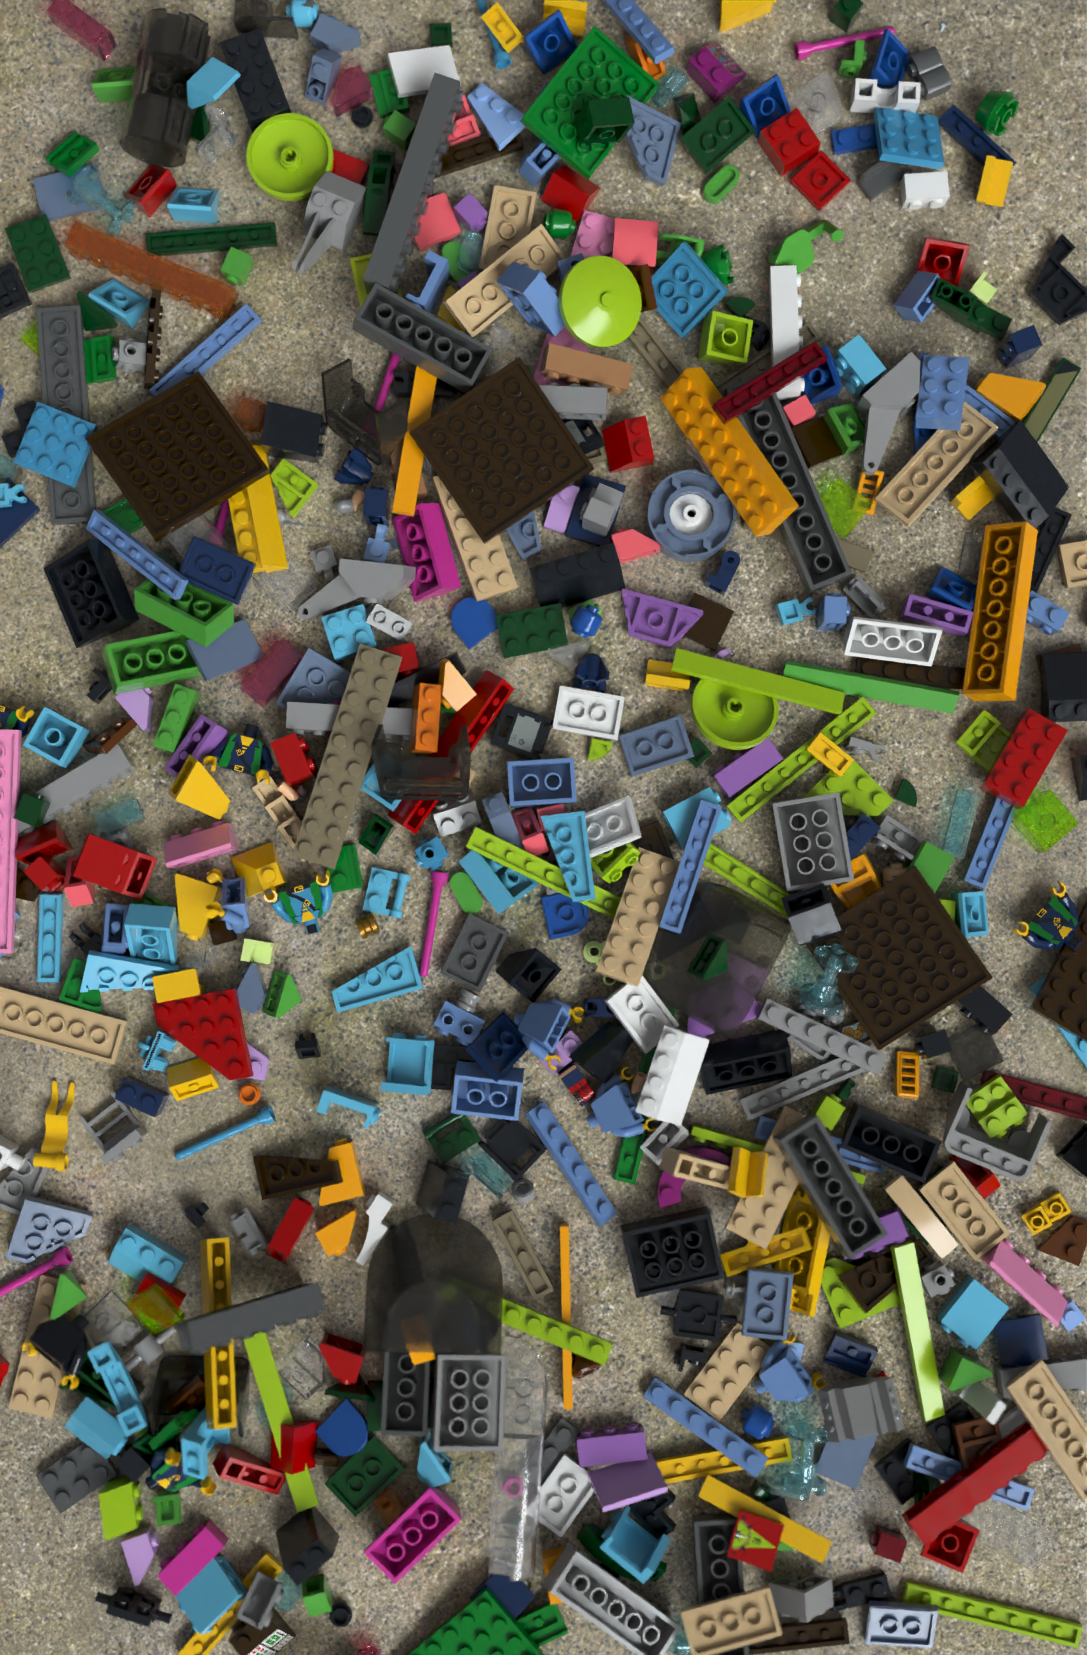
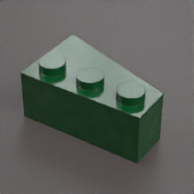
M93 1345L88 1351L96 1348L97 1346ZM86 1352L84 1362L77 1375L79 1379L78 1386L74 1389H69L71 1386V1380L69 1379L67 1385L62 1386L60 1383L58 1387L74 1391L82 1397L87 1396L97 1400L99 1404L117 1410L101 1373H96ZM131 1376L133 1383L137 1389V1392L140 1395L141 1392L145 1389V1386H143L139 1381H137L133 1376Z

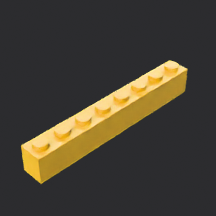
M229 1237L200 1240L202 1314L232 1306ZM231 1339L232 1343L222 1347L209 1346L210 1350L204 1352L207 1429L217 1430L237 1427L233 1339Z

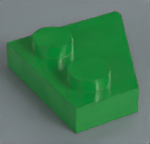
M74 957L59 1000L101 1013L102 1003L99 990L80 992L86 960Z

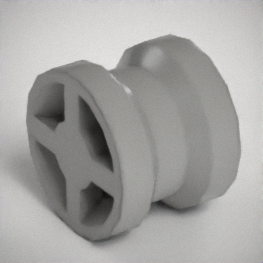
M462 988L460 991L461 996L454 1004L474 1014L476 1010L475 1005L480 1002L482 997Z

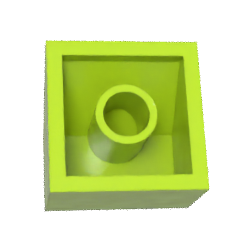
M716 311L707 314L703 318L697 360L717 365L747 364L753 320Z
M129 1477L113 1478L99 1492L104 1540H109L137 1529L144 1519V1507L140 1505L139 1499L142 1493L140 1482L137 1483L136 1481L134 1483Z

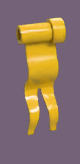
M53 1080L51 1101L45 1114V1137L41 1153H35L33 1166L55 1168L56 1171L63 1172L68 1168L69 1154L64 1153L68 1138V1116L74 1102L75 1082H70L67 1099L58 1115H56L59 1103L58 1081Z

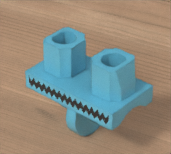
M162 1030L157 1032L153 1044L151 1043L154 1037L151 1035H147L145 1042L138 1040L137 1046L142 1048L139 1056L145 1058L149 1051L142 1069L147 1071L152 1069L165 1071L169 1060L159 1056L162 1049L173 1052L177 1040Z

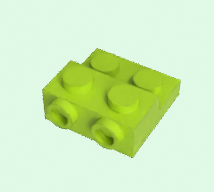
M629 842L590 858L591 866L602 879L608 883L615 882L622 877V871L627 866H633L638 861V855L641 852L632 842Z
M997 1074L973 1090L966 1103L990 1138L1004 1136L1007 1132L1006 1128L1012 1124L1015 1126L1022 1124L1026 1119L1025 1116L1028 1114L1000 1074Z

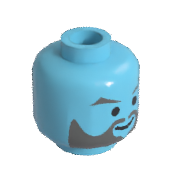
M291 0V5L287 4V19H291L295 27L311 28L319 19L318 3H314V0Z

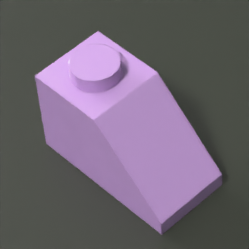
M571 485L552 498L544 523L545 528L561 534L565 533L579 494V487Z
M145 688L118 694L115 697L116 700L141 729L149 733L152 730L154 699L150 695L152 693L151 689Z
M569 1029L560 1038L554 1052H549V1055H557L561 1059V1063L557 1060L550 1062L557 1070H551L545 1059L543 1061L539 1059V1061L555 1075L572 1061L569 1056L584 1042Z
M152 1525L126 1534L121 1541L135 1586L139 1585L144 1578L160 1544L158 1533L154 1532Z

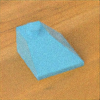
M429 1431L427 1437H422L417 1476L428 1487H436L451 1480L453 1464L444 1451H434L431 1448V1433Z

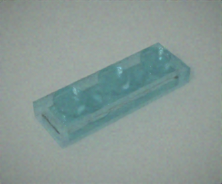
M956 790L942 850L959 859H964L980 797V795L962 790Z

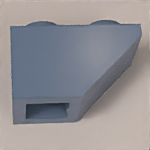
M321 13L310 33L313 47L319 50L325 48L336 54L359 48L362 44L361 35L357 28L352 25L347 26L332 15L327 16Z
M325 48L313 54L304 97L322 105L326 104L339 75L342 61L341 55Z
M252 962L250 965L247 964L241 974L244 978L240 985L236 984L234 988L237 990L240 1008L255 1015L258 1014L268 992L259 964Z

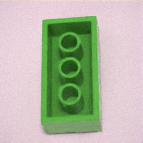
M149 579L134 589L136 611L205 647L234 625L233 603L189 582L181 599H173Z
M173 631L105 645L102 657L113 694L116 695L200 677L201 673L186 645V641L190 638Z

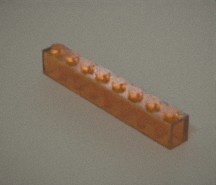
M77 221L74 222L65 242V246L72 257L78 260L84 258L90 264L102 269V266L110 269L109 271L118 277H122V275L129 277V280L137 285L143 283L148 285L151 290H161V292L169 294V297L178 302H181V300L186 301L196 310L205 309L209 311L210 315L221 319V317L229 319L238 299L235 288Z

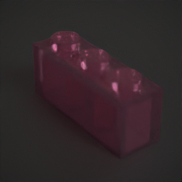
M54 0L46 10L54 25L102 61H105L116 48L117 44L112 33L69 0Z
M284 638L281 641L277 640L271 646V653L266 658H261L256 664L257 669L252 675L248 674L241 683L243 686L240 689L263 708L292 676L304 656Z

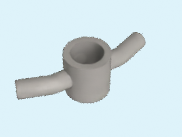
M172 1323L157 1337L149 1333L133 1347L137 1353L124 1364L128 1372L142 1360L146 1365L150 1364L165 1351L161 1344L177 1332L175 1323Z

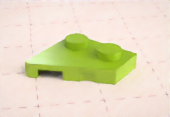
M284 458L270 475L290 516L295 519L319 487L318 483Z

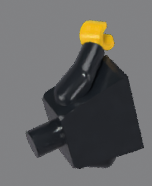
M79 1314L71 1323L63 1316L40 1323L29 1338L30 1342H25L21 1345V1350L27 1351L30 1348L26 1355L27 1357H33L39 1353L64 1374L68 1372L69 1375L62 1378L61 1384L62 1386L67 1385L70 1379L71 1386L69 1389H74L79 1384L77 1375L84 1362L87 1349V1341L82 1330L89 1322L83 1315Z

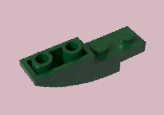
M374 150L372 163L370 162L363 221L364 235L378 236L391 200L390 192L396 152Z
M938 278L929 299L939 309L977 334L982 331L999 341L1004 339L1012 321L1011 318L976 301L977 296L942 278Z
M586 1522L577 1533V1538L582 1545L609 1569L626 1579L636 1582L637 1578L600 1549L604 1540L601 1536L605 1529L596 1524ZM660 1561L654 1574L648 1580L656 1582L666 1572L667 1563Z

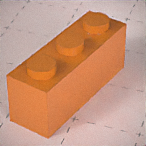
M419 683L414 686L409 752L423 754L437 752L442 685Z

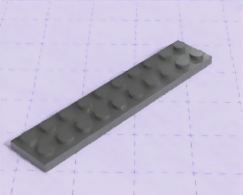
M80 305L36 308L43 404L90 422ZM92 449L89 451L75 488L48 478L52 525L88 523L93 510H96Z

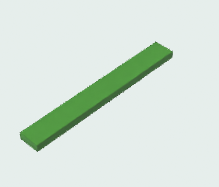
M789 660L785 661L782 673L784 677L841 691L848 695L952 714L959 698V691Z

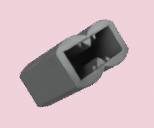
M935 46L910 56L907 72L916 82L921 83L920 96H922L924 101L949 92L952 85L951 78Z

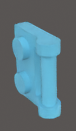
M372 867L363 910L401 919L403 914L401 908L407 882H410L411 875ZM398 879L392 910L386 909L392 880Z

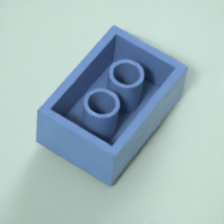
M512 262L497 280V284L529 326L556 337L565 326L560 315L557 291L545 280L547 278L546 275L539 269L533 270L526 264L520 265Z
M924 355L916 411V428L961 431L969 371V357Z
M574 758L507 762L510 808L576 804Z
M457 1061L451 1113L518 1121L524 1068L511 1067L498 1082H495L478 1063Z

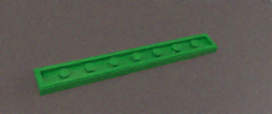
M668 1009L669 1012H670V1013L672 1014V1016L674 1017V1016H675V1010ZM657 1045L647 1054L642 1052L638 1072L648 1075ZM641 1114L644 1119L641 1124H644L645 1120L651 1117ZM644 1130V1133L636 1136L622 1138L613 1180L635 1185L643 1152L640 1147L645 1142L648 1130Z

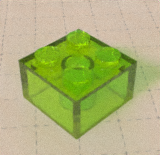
M1051 790L1041 792L1016 813L1012 819L1014 826L1037 853L1049 850L1079 824Z

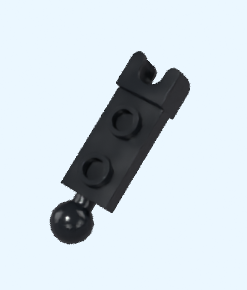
M395 371V380L403 382V385L394 387L393 395L400 398H410L415 373ZM437 378L434 397L453 398L454 391L465 395L464 392Z

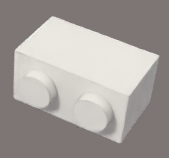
M948 172L904 174L900 182L902 208L917 210L921 207L937 209L944 206L950 197Z
M663 1122L640 1148L654 1163L660 1166L665 1147L677 1149L690 1134L682 1125Z

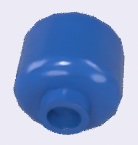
M590 604L586 607H577L570 620V625L573 627L572 631L586 639L588 636H595L603 621L602 617L598 614L599 609Z
M757 1404L753 1405L751 1409L746 1407L740 1418L743 1421V1430L757 1439H762L764 1436L768 1438L775 1424V1421L772 1420L773 1414Z

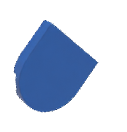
M474 597L465 598L452 611L451 622L453 629L469 650L498 629L497 613L485 600L476 602Z
M561 893L541 897L550 940L577 934L587 924L589 918L588 906L580 902L573 903L572 898Z
M345 1399L315 1431L326 1446L339 1456H350L360 1452L368 1440L367 1420L350 1399Z

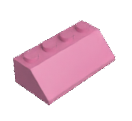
M1004 1238L980 1259L1043 1317L1057 1327L1060 1324L1068 1302L1062 1296L1064 1292L1056 1284H1048L1045 1281L1047 1276L1038 1268L1033 1270L1029 1266L1031 1261L1022 1253L1017 1255L1012 1250L1014 1246Z

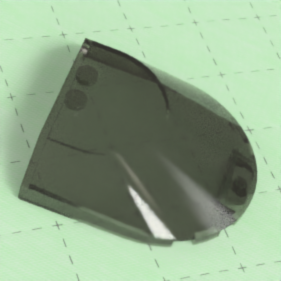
M697 882L681 934L658 927L643 976L663 1002L725 1038L731 1039L746 1018L785 945L791 930V924L788 919L731 888L716 883ZM708 933L727 940V971L703 980L686 971Z
M429 1214L412 1217L389 1231L374 1251L368 1268L363 1352L501 1355L503 1276L498 1255L488 1238L477 1227L458 1217L457 1224L435 1219Z

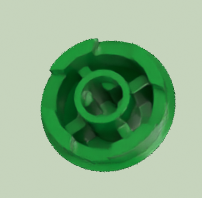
M992 90L980 102L976 113V121L988 135L1001 136L1007 130L1004 126L1010 117L1015 118L1019 102L1015 100L1016 97L1013 96L1012 92Z
M725 243L720 245L714 244L703 252L701 259L727 288V285L735 282L734 276L730 277L731 268H733L728 250L724 251L726 248Z

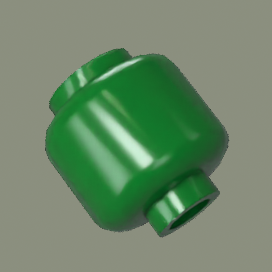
M552 208L549 213H545L543 226L551 238L565 240L570 233H574L576 221L572 220L570 211Z

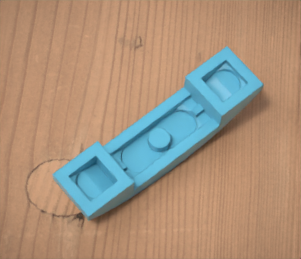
M107 1341L88 1351L87 1354L96 1373H101L119 1412L116 1416L125 1436L127 1437L148 1426L137 1389L126 1366L112 1344Z

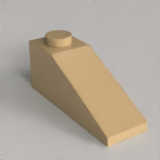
M665 1147L659 1169L672 1176L727 1189L729 1185L731 1166L685 1151Z

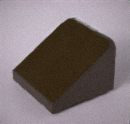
M224 920L208 924L213 946L238 940L234 930L227 929Z
M317 1448L314 1455L316 1465L338 1466L339 1455L333 1453L329 1448Z

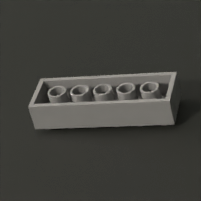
M570 1543L567 1544L542 1582L550 1593L637 1655H664L681 1628L671 1616Z

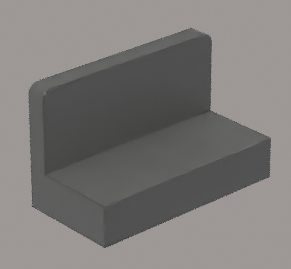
M879 161L862 174L858 187L871 202L900 181L906 173L899 163Z

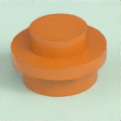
M246 1083L240 1087L238 1097L243 1104L253 1105L259 1101L261 1091L256 1084Z

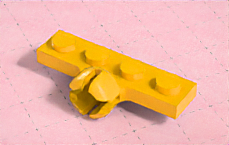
M802 1226L779 1235L774 1233L767 1249L748 1240L746 1246L721 1254L720 1256L727 1277H732L746 1272L748 1267L758 1268L811 1250L812 1246L806 1228Z

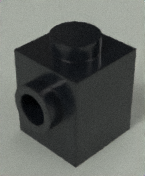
M945 1029L936 1030L914 1038L916 1042L914 1043V1049L916 1054L921 1056V1059H929L952 1051Z
M126 1444L117 1454L120 1459L115 1465L118 1467L120 1474L124 1477H129L135 1483L150 1467L152 1456L134 1447L133 1444L131 1446Z

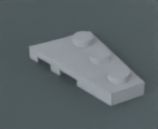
M36 1146L32 1147L23 1157L26 1160L19 1171L14 1169L0 1183V1208L18 1216L20 1215L26 1195L37 1198L49 1170L46 1167L33 1166L35 1153H41V1149Z

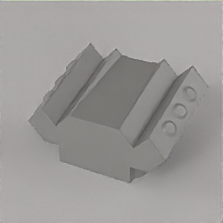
M861 1377L834 1382L832 1386H826L818 1390L829 1442L840 1443L845 1439L856 1440L857 1438L870 1435H883L888 1431L898 1432L905 1428L892 1377Z

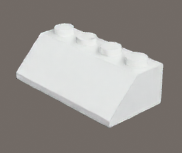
M853 616L847 623L843 638L844 655L932 666L943 630L939 627Z
M664 1025L635 1112L656 1120L681 1126L710 1040L669 1025Z

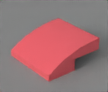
M464 94L461 99L464 101L461 114H457L455 118L457 124L454 134H450L448 138L450 142L449 148L481 136Z
M445 192L429 197L426 200L429 203L425 216L421 215L419 235L414 236L421 251L430 248L440 241L445 243L462 233Z
M615 218L612 258L624 265L641 266L648 264L649 267H655L658 222Z

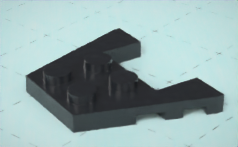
M1063 234L1057 239L1029 294V297L1059 326L1087 313V289L1061 265V262L1076 248Z

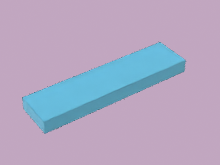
M39 894L37 982H61L64 894Z

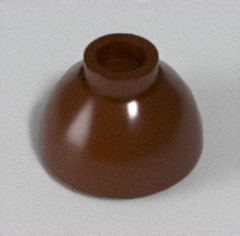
M573 1353V1378L580 1379L586 1377L601 1367V1364Z

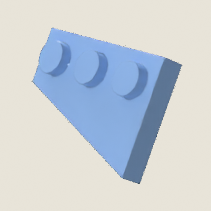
M483 83L467 96L470 107L479 121H482L488 135L492 137L499 151L526 127L520 122L524 114Z

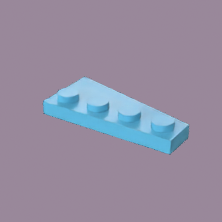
M585 811L540 816L573 903L595 900Z
M412 946L331 991L337 1013L423 989Z
M89 950L80 992H88V990L109 992V989L132 991L133 988L154 990L152 977L178 972L179 966Z

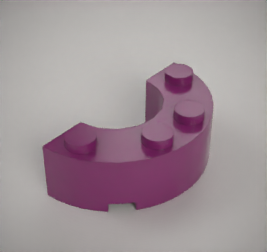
M697 1145L681 1149V1151L731 1166L732 1159L726 1153L714 1147ZM661 1170L656 1184V1196L660 1208L681 1202L680 1192L686 1179L672 1176Z

